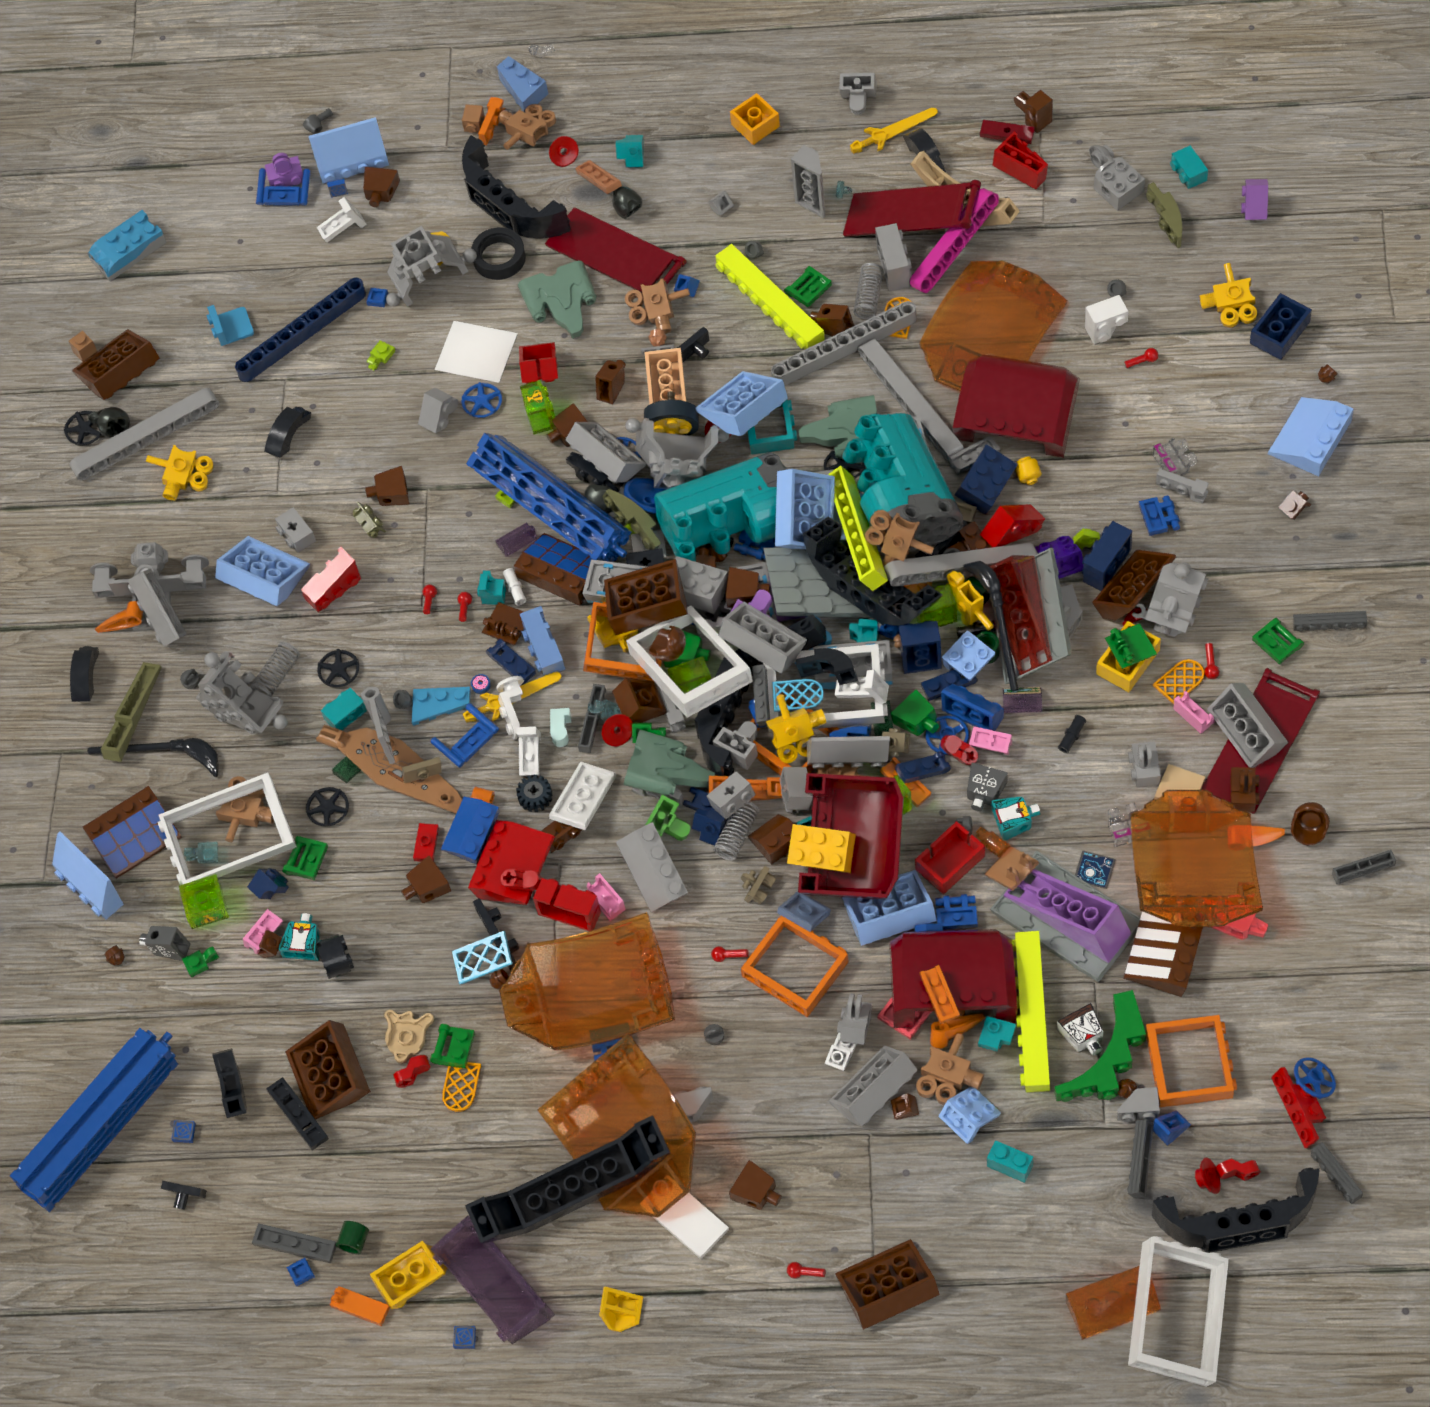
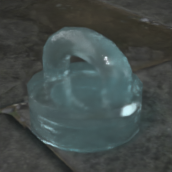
M845 181L837 182V198L843 199V194H850L853 191L852 188L844 186Z

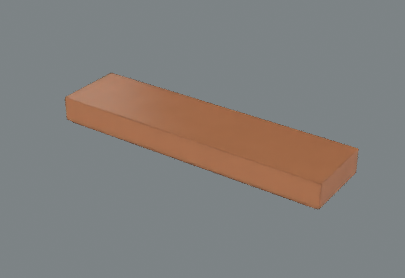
M591 160L575 168L577 174L606 194L622 186L619 179Z

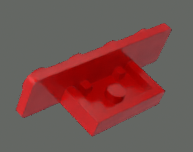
M1281 1067L1271 1076L1272 1081L1304 1148H1310L1319 1140L1313 1123L1323 1122L1326 1116L1317 1098L1304 1091L1299 1084H1293L1286 1068ZM1310 1083L1305 1084L1306 1087L1313 1091Z

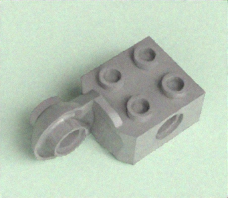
M1093 145L1089 148L1090 159L1099 168L1094 177V190L1117 211L1144 192L1145 178L1122 157L1114 158V153L1108 145Z

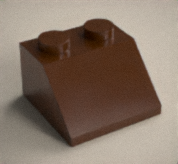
M625 678L612 691L621 713L628 716L633 723H643L667 713L654 681Z
M777 814L748 835V839L771 865L789 853L793 822L789 818Z

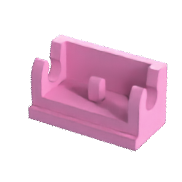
M1184 691L1182 698L1177 696L1174 699L1173 709L1201 734L1215 723L1214 716L1211 713L1208 715L1189 697V693Z
M973 727L969 745L1009 755V747L1012 745L1013 740L1011 734Z
M599 873L595 876L596 882L592 885L588 882L586 887L587 890L597 895L601 912L611 921L625 911V905L621 897Z
M267 909L243 938L244 946L248 949L251 947L254 953L258 954L261 949L259 944L265 931L270 930L274 933L282 925L283 920Z

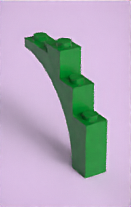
M1133 990L1113 994L1115 1027L1106 1051L1096 1064L1084 1074L1069 1082L1055 1086L1054 1094L1056 1101L1062 1100L1067 1102L1074 1097H1089L1094 1093H1097L1098 1100H1111L1118 1096L1119 1086L1115 1072L1125 1073L1132 1069L1133 1060L1128 1046H1139L1146 1040V1032Z

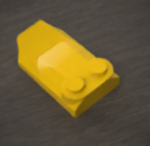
M421 1241L372 1272L370 1277L386 1303L393 1310L403 1307L408 1299L444 1276L450 1264L438 1247L427 1245Z

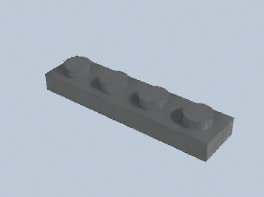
M259 1223L252 1240V1244L255 1246L327 1263L332 1262L336 1250V1241Z

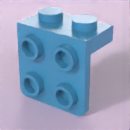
M214 305L207 307L209 314L206 315L210 325H214V328H211L213 336L219 339L221 346L254 335L245 307L217 315Z

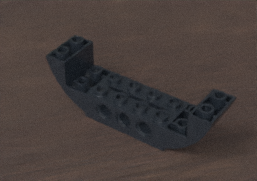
M472 135L469 137L463 150L462 165L466 177L464 181L468 195L474 204L504 228L511 229L523 237L536 239L551 238L571 231L570 220L566 213L567 209L563 204L553 200L540 212L535 207H530L525 199L516 196L511 188H506L501 180H496L488 170H484L489 166L488 155L484 149L485 145L479 138L476 139Z
M829 516L803 533L808 556L819 575L827 583V586L883 626L885 624L898 626L907 624L937 603L943 596V594L930 585L925 586L914 594L904 586H891L889 580L872 591L859 580L850 549L840 543L842 525Z
M741 649L735 651L749 666L752 676V666L763 665V662L758 661ZM726 657L723 658L715 677L734 667ZM749 684L700 710L695 718L697 737L700 739L704 761L708 769L715 772V776L730 777L734 773L733 759H731L730 751L714 746L713 740L723 727L727 729L729 723H733L735 718L734 712L736 708L740 707L743 692H747Z
M1305 1168L1298 1172L1295 1186L1297 1195L1289 1196L1286 1200L1278 1201L1277 1199H1272L1265 1204L1257 1205V1203H1251L1246 1205L1245 1208L1237 1209L1236 1207H1230L1225 1209L1224 1212L1216 1213L1215 1211H1209L1204 1213L1203 1216L1195 1217L1194 1215H1189L1180 1220L1174 1196L1168 1197L1164 1195L1153 1200L1152 1217L1168 1236L1186 1246L1200 1248L1206 1253L1288 1238V1233L1295 1229L1310 1211L1317 1190L1320 1170L1319 1168Z

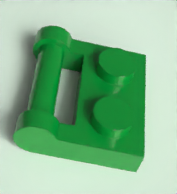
M808 266L791 286L788 285L784 289V292L789 297L795 298L809 308L832 285V281L811 266ZM810 277L811 279L801 289L797 291V289Z
M1274 618L1252 636V641L1279 665L1304 645L1301 639H1297L1281 625V621L1278 618ZM1273 630L1278 631L1291 645L1289 646Z
M296 836L294 841L297 847L292 849L288 862L283 866L282 872L290 876L295 875L315 880L328 845L324 842ZM306 846L298 867H294L301 848Z
M440 1024L437 1044L434 1053L431 1054L430 1061L438 1065L466 1068L475 1031ZM452 1036L447 1056H442L446 1037Z

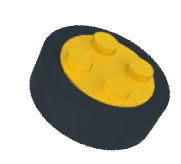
M673 391L667 392V400L654 402L644 409V419L649 418V420L654 422V432L690 436L699 429V413L695 409L696 406L686 401L675 400V392Z

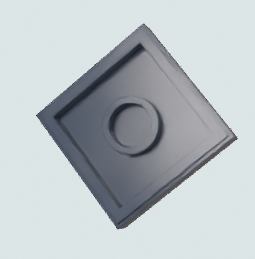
M798 891L779 906L777 910L778 914L809 932L826 919L831 912L830 908L807 895L798 893Z

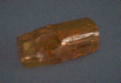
M982 827L976 831V837L985 845L986 849L993 852L998 858L1010 847L1008 842L1001 839L993 831L988 832Z

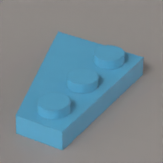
M470 687L413 689L412 725H418L419 722L427 719L429 721L436 719V716L445 713L451 714L465 709L466 705L470 703Z

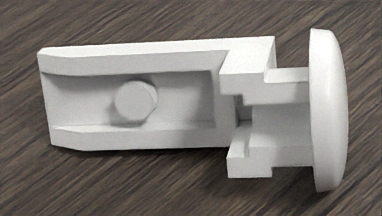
M521 676L506 678L497 685V691L501 692L498 698L501 706L499 707L500 715L506 719V730L508 735H512L513 740L518 739L517 727H520L512 703L521 701L520 695H523L520 685L524 682Z

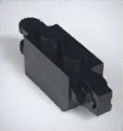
M571 452L566 458L567 464L575 470L577 478L581 481L585 480L590 484L607 486L619 492L618 488L612 484L613 482L608 479V476L598 471L592 462L583 458V455ZM618 482L616 484H618L619 486H623L624 482Z

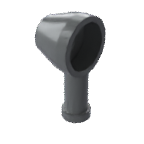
M328 108L318 116L315 114L310 115L303 122V127L309 132L317 134L322 130L321 121L333 116V112Z

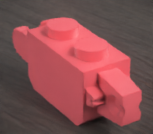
M1205 898L1199 901L1198 911L1201 915L1210 919V925L1213 929L1241 940L1248 938L1249 934L1264 938L1268 924L1256 918V913L1250 908L1240 907L1230 900H1222L1218 898L1217 902Z

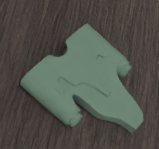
M574 261L560 266L553 276L539 273L525 278L518 283L520 293L533 320L537 323L543 322L546 318L545 308H547L554 321L565 328L572 339L581 336L583 333L582 303L592 305L596 302V294L583 261Z
M874 395L831 403V405H828L829 417L809 423L799 429L800 443L838 446L834 447L836 458L843 459L842 454L848 442L859 438L855 435L854 430L860 417L877 414Z
M640 729L623 785L669 796L670 794L674 795L676 785L709 787V776H715V772L704 769L692 759L685 757L687 746L684 743Z

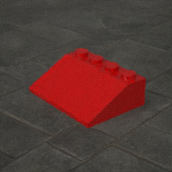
M496 820L468 888L477 898L482 900L527 905L533 891L508 889L501 883V875L508 869L532 870L540 875L555 837L515 822Z

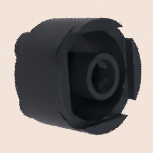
M337 934L316 942L328 979L351 972L354 965L350 954H345V950H348L343 935L339 936Z

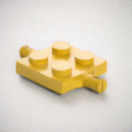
M591 615L587 616L589 624L591 620ZM597 615L595 634L602 646L607 648L611 645L619 644L623 652H626V650L628 652L626 640L637 635L638 629L615 635L608 622V617Z

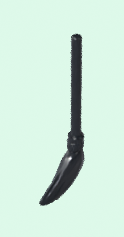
M982 561L964 564L963 567L971 572L983 588L990 593L992 607H995L1011 691L1018 690L1002 607L1004 601L1000 592V580L995 571Z
M188 738L161 743L130 744L126 752L155 750L185 751L187 755L204 765L214 777L218 776V754L208 742L202 739ZM102 746L89 747L87 752L89 755L102 754Z

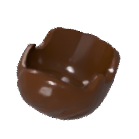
M669 626L670 630L664 628L659 630L649 649L651 656L669 662L678 659L683 654L686 638L684 632L675 626Z
M1307 802L1295 810L1291 822V834L1297 842L1309 846L1317 845L1324 840L1330 824V818L1325 808L1317 802Z

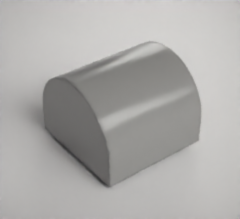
M724 190L709 201L711 209L717 215H722L734 206Z

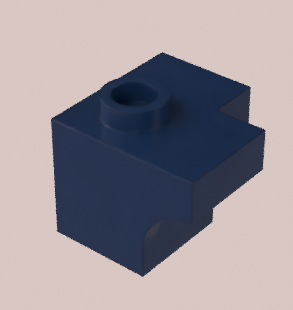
M712 807L708 810L697 809L694 814L692 829L701 832L699 840L715 846L728 818L725 819Z
M268 868L259 869L247 888L259 899H271L275 893H286L289 886L287 885L288 880L276 869Z

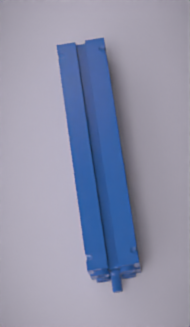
M489 433L483 434L477 444L479 448L471 454L466 463L469 467L474 468L477 473L585 554L590 555L593 560L614 562L619 556L624 558L627 555V551L620 546L626 545L629 541L630 530L624 528L622 524L513 443L508 442L503 436H493Z
M139 1028L135 1032L134 1037L128 1040L18 1165V1169L11 1173V1179L24 1194L35 1200L50 1213L55 1204L64 1197L170 1075V1071L177 1067L176 1055L167 1044L173 1037L169 1032H166L159 1041L156 1040L157 1037L149 1030L145 1032Z

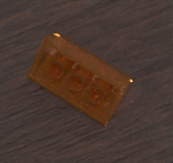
M1140 1266L1066 1293V1304L1082 1340L1133 1321ZM1151 1278L1146 1315L1161 1310Z

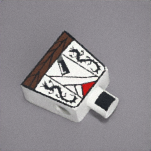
M1091 1003L1057 1021L1058 1031L1076 1051L1080 1052L1088 1048L1092 1056L1102 1051V1047L1098 1042L1103 1039V1029Z

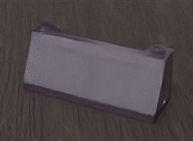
M469 1215L431 1248L435 1254L432 1258L439 1266L444 1264L497 1326L498 1331L496 1334L503 1342L507 1340L513 1345L555 1316L554 1312L493 1241L481 1244Z

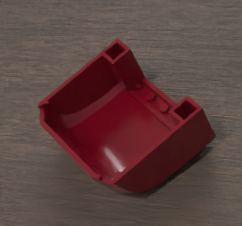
M981 355L969 360L959 394L952 427L953 433L958 440L973 442L975 432L1043 443L1046 455L1064 458L1080 378L1062 366L1014 358Z
M806 773L805 793L813 796L811 827L855 833L856 837L850 873L808 867V873L799 872L798 893L813 896L886 899L896 884L899 875L904 798L896 779L890 777Z
M996 929L904 932L890 941L893 1028H913L915 1011H935L921 979L920 972L930 970L938 965L941 968L958 1010L994 1009V1018L1015 1024L1017 995L1013 946L1010 937Z

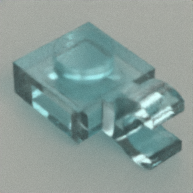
M595 700L594 705L588 704V712L600 713L601 719L604 721L613 715L620 714L618 704L609 700L602 702Z
M218 842L198 843V848H184L185 860L194 861L197 859L198 863L218 862Z

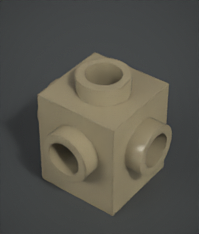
M889 728V732H883L882 736H890L888 756H899V753H909L910 734L900 733L901 729Z

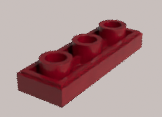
M983 120L980 137L1005 141L1015 131L1018 134L1017 137L1022 142L1025 141L1027 144H1032L1035 127Z

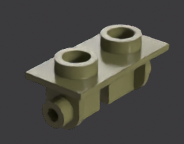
M357 502L359 508L353 510V516L360 525L367 522L362 528L368 536L375 538L380 530L385 533L386 531L382 527L383 522L377 516L374 517L372 514L374 512L373 509L367 504L363 505Z

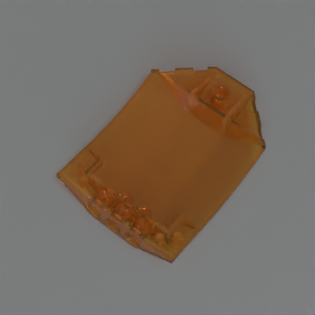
M1002 260L971 261L940 303L919 343L920 348L923 349L928 367L931 368L934 381L960 391L967 363L969 360L981 355H995L1029 361L1044 334L1067 304V300L1039 275Z
M1166 790L1157 800L1152 799L1146 803L1142 810L1131 813L1133 860L1140 911L1170 922L1175 926L1186 927L1225 926L1228 923L1263 911L1253 850L1251 814L1249 812L1235 809V805L1225 799L1218 800L1208 790Z
M647 912L589 932L543 942H528L520 960L517 959L511 969V975L499 989L507 1026L554 1051L585 1047L620 1039L675 1020L668 975Z
M629 1033L538 1109V1112L573 1159L620 1138L635 1123L652 1115L655 1117L670 1154L641 1179L598 1199L603 1210L658 1218L690 1192L696 1132L669 1086Z

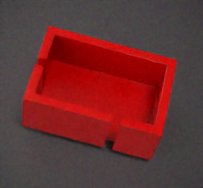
M555 342L519 346L522 383L531 385L537 383L538 380L553 382L555 379H558Z
M956 821L930 845V850L928 848L925 849L915 859V870L944 895L985 857V845L973 835L969 837V831Z
M542 878L533 897L539 916L589 932H593L601 914L599 901L595 893L589 890H579L570 884H562L561 886L554 879L547 880Z

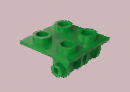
M1140 623L1122 631L1113 628L1110 631V636L1105 637L1107 644L1122 669L1157 655Z

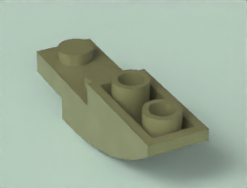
M1154 182L1148 184L1146 197L1150 203H1153L1157 213L1160 215L1159 227L1167 233L1170 242L1174 243L1177 248H1180L1182 241V219L1179 208L1170 192L1162 194Z
M608 489L603 495V501L608 508L612 509L616 520L622 523L623 526L630 523L634 533L641 537L646 549H658L661 542L652 531L656 526L653 519L635 502L616 491Z

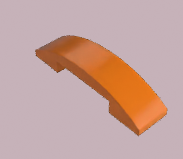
M709 776V793L724 782L728 776ZM767 777V780L746 779L751 784L755 793L751 800L782 798L780 778Z

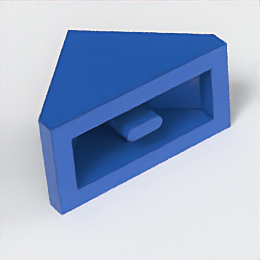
M1176 1110L1157 1117L1154 1120L1153 1132L1168 1146L1187 1130L1191 1124Z

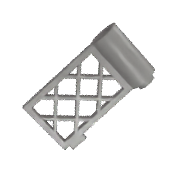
M369 687L362 692L361 698L375 725L377 737L389 764H393L395 759L386 726L391 720V715L379 689Z

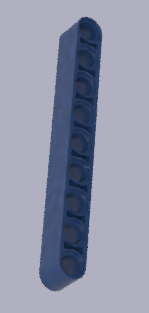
M357 277L350 279L238 360L235 364V370L239 380L242 382L251 381L364 299L366 291L362 279Z

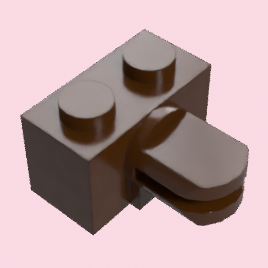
M1039 90L1033 96H1029L1026 92L1022 91L1014 97L1015 105L1025 113L1026 126L1035 127L1036 133L1052 122L1053 99L1042 90Z
M974 521L958 531L959 542L949 548H956L963 552L992 548V546L980 535L981 530Z
M1231 767V811L1255 812V805H1259V793H1256L1255 787H1259V775H1255V768Z

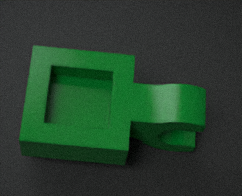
M652 723L632 724V743H636L640 729L666 736L665 727L652 728Z
M210 947L203 954L198 950L182 960L192 978L209 969L207 964L217 960L219 956L214 947Z

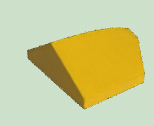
M603 1287L599 1316L607 1328L612 1331L622 1332L636 1326L640 1321L643 1296Z

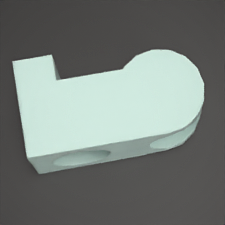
M570 708L550 709V734L553 744L557 747H564L569 742L566 723H571Z

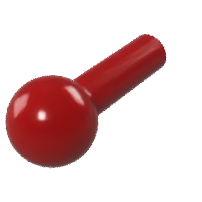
M1148 348L1143 355L1124 361L1126 368L1145 361L1152 363L1158 359L1159 354L1156 349Z
M432 584L424 586L422 594L425 597L423 613L427 615L431 611L432 598L437 595V589Z
M461 592L457 598L460 604L459 621L465 622L468 605L472 602V596L468 592Z
M1213 643L1205 644L1207 666L1204 669V674L1208 679H1216L1220 671L1215 665Z
M721 946L715 947L711 952V957L716 962H722L726 958L748 957L749 955L748 949L725 950Z
M791 1262L787 1266V1274L793 1279L799 1278L801 1275L825 1277L826 1275L825 1269L802 1267L798 1262Z

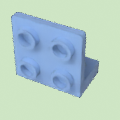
M967 630L941 658L944 667L949 671L954 668L971 681L995 656V652Z
M969 1087L948 1099L938 1117L962 1140L969 1144L973 1141L980 1127L999 1117L1001 1112L977 1089Z

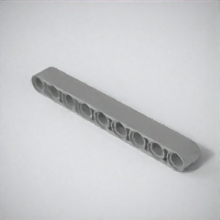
M910 301L903 302L776 363L771 368L772 377L782 379L784 386L858 351V347L872 339L879 341L912 325L917 320L915 304Z
M872 339L858 347V352L862 359L906 413L912 417L919 416L924 435L946 461H949L950 456L964 449L958 438L876 339Z
M203 388L75 457L70 461L69 466L78 480H86L212 412L219 406V401L210 388Z
M1022 543L905 559L904 562L896 560L887 563L884 566V570L891 586H903L947 580V574L952 571L960 572L964 577L974 576L963 565L975 561L984 562L995 573L1002 572L1038 553L1033 543Z

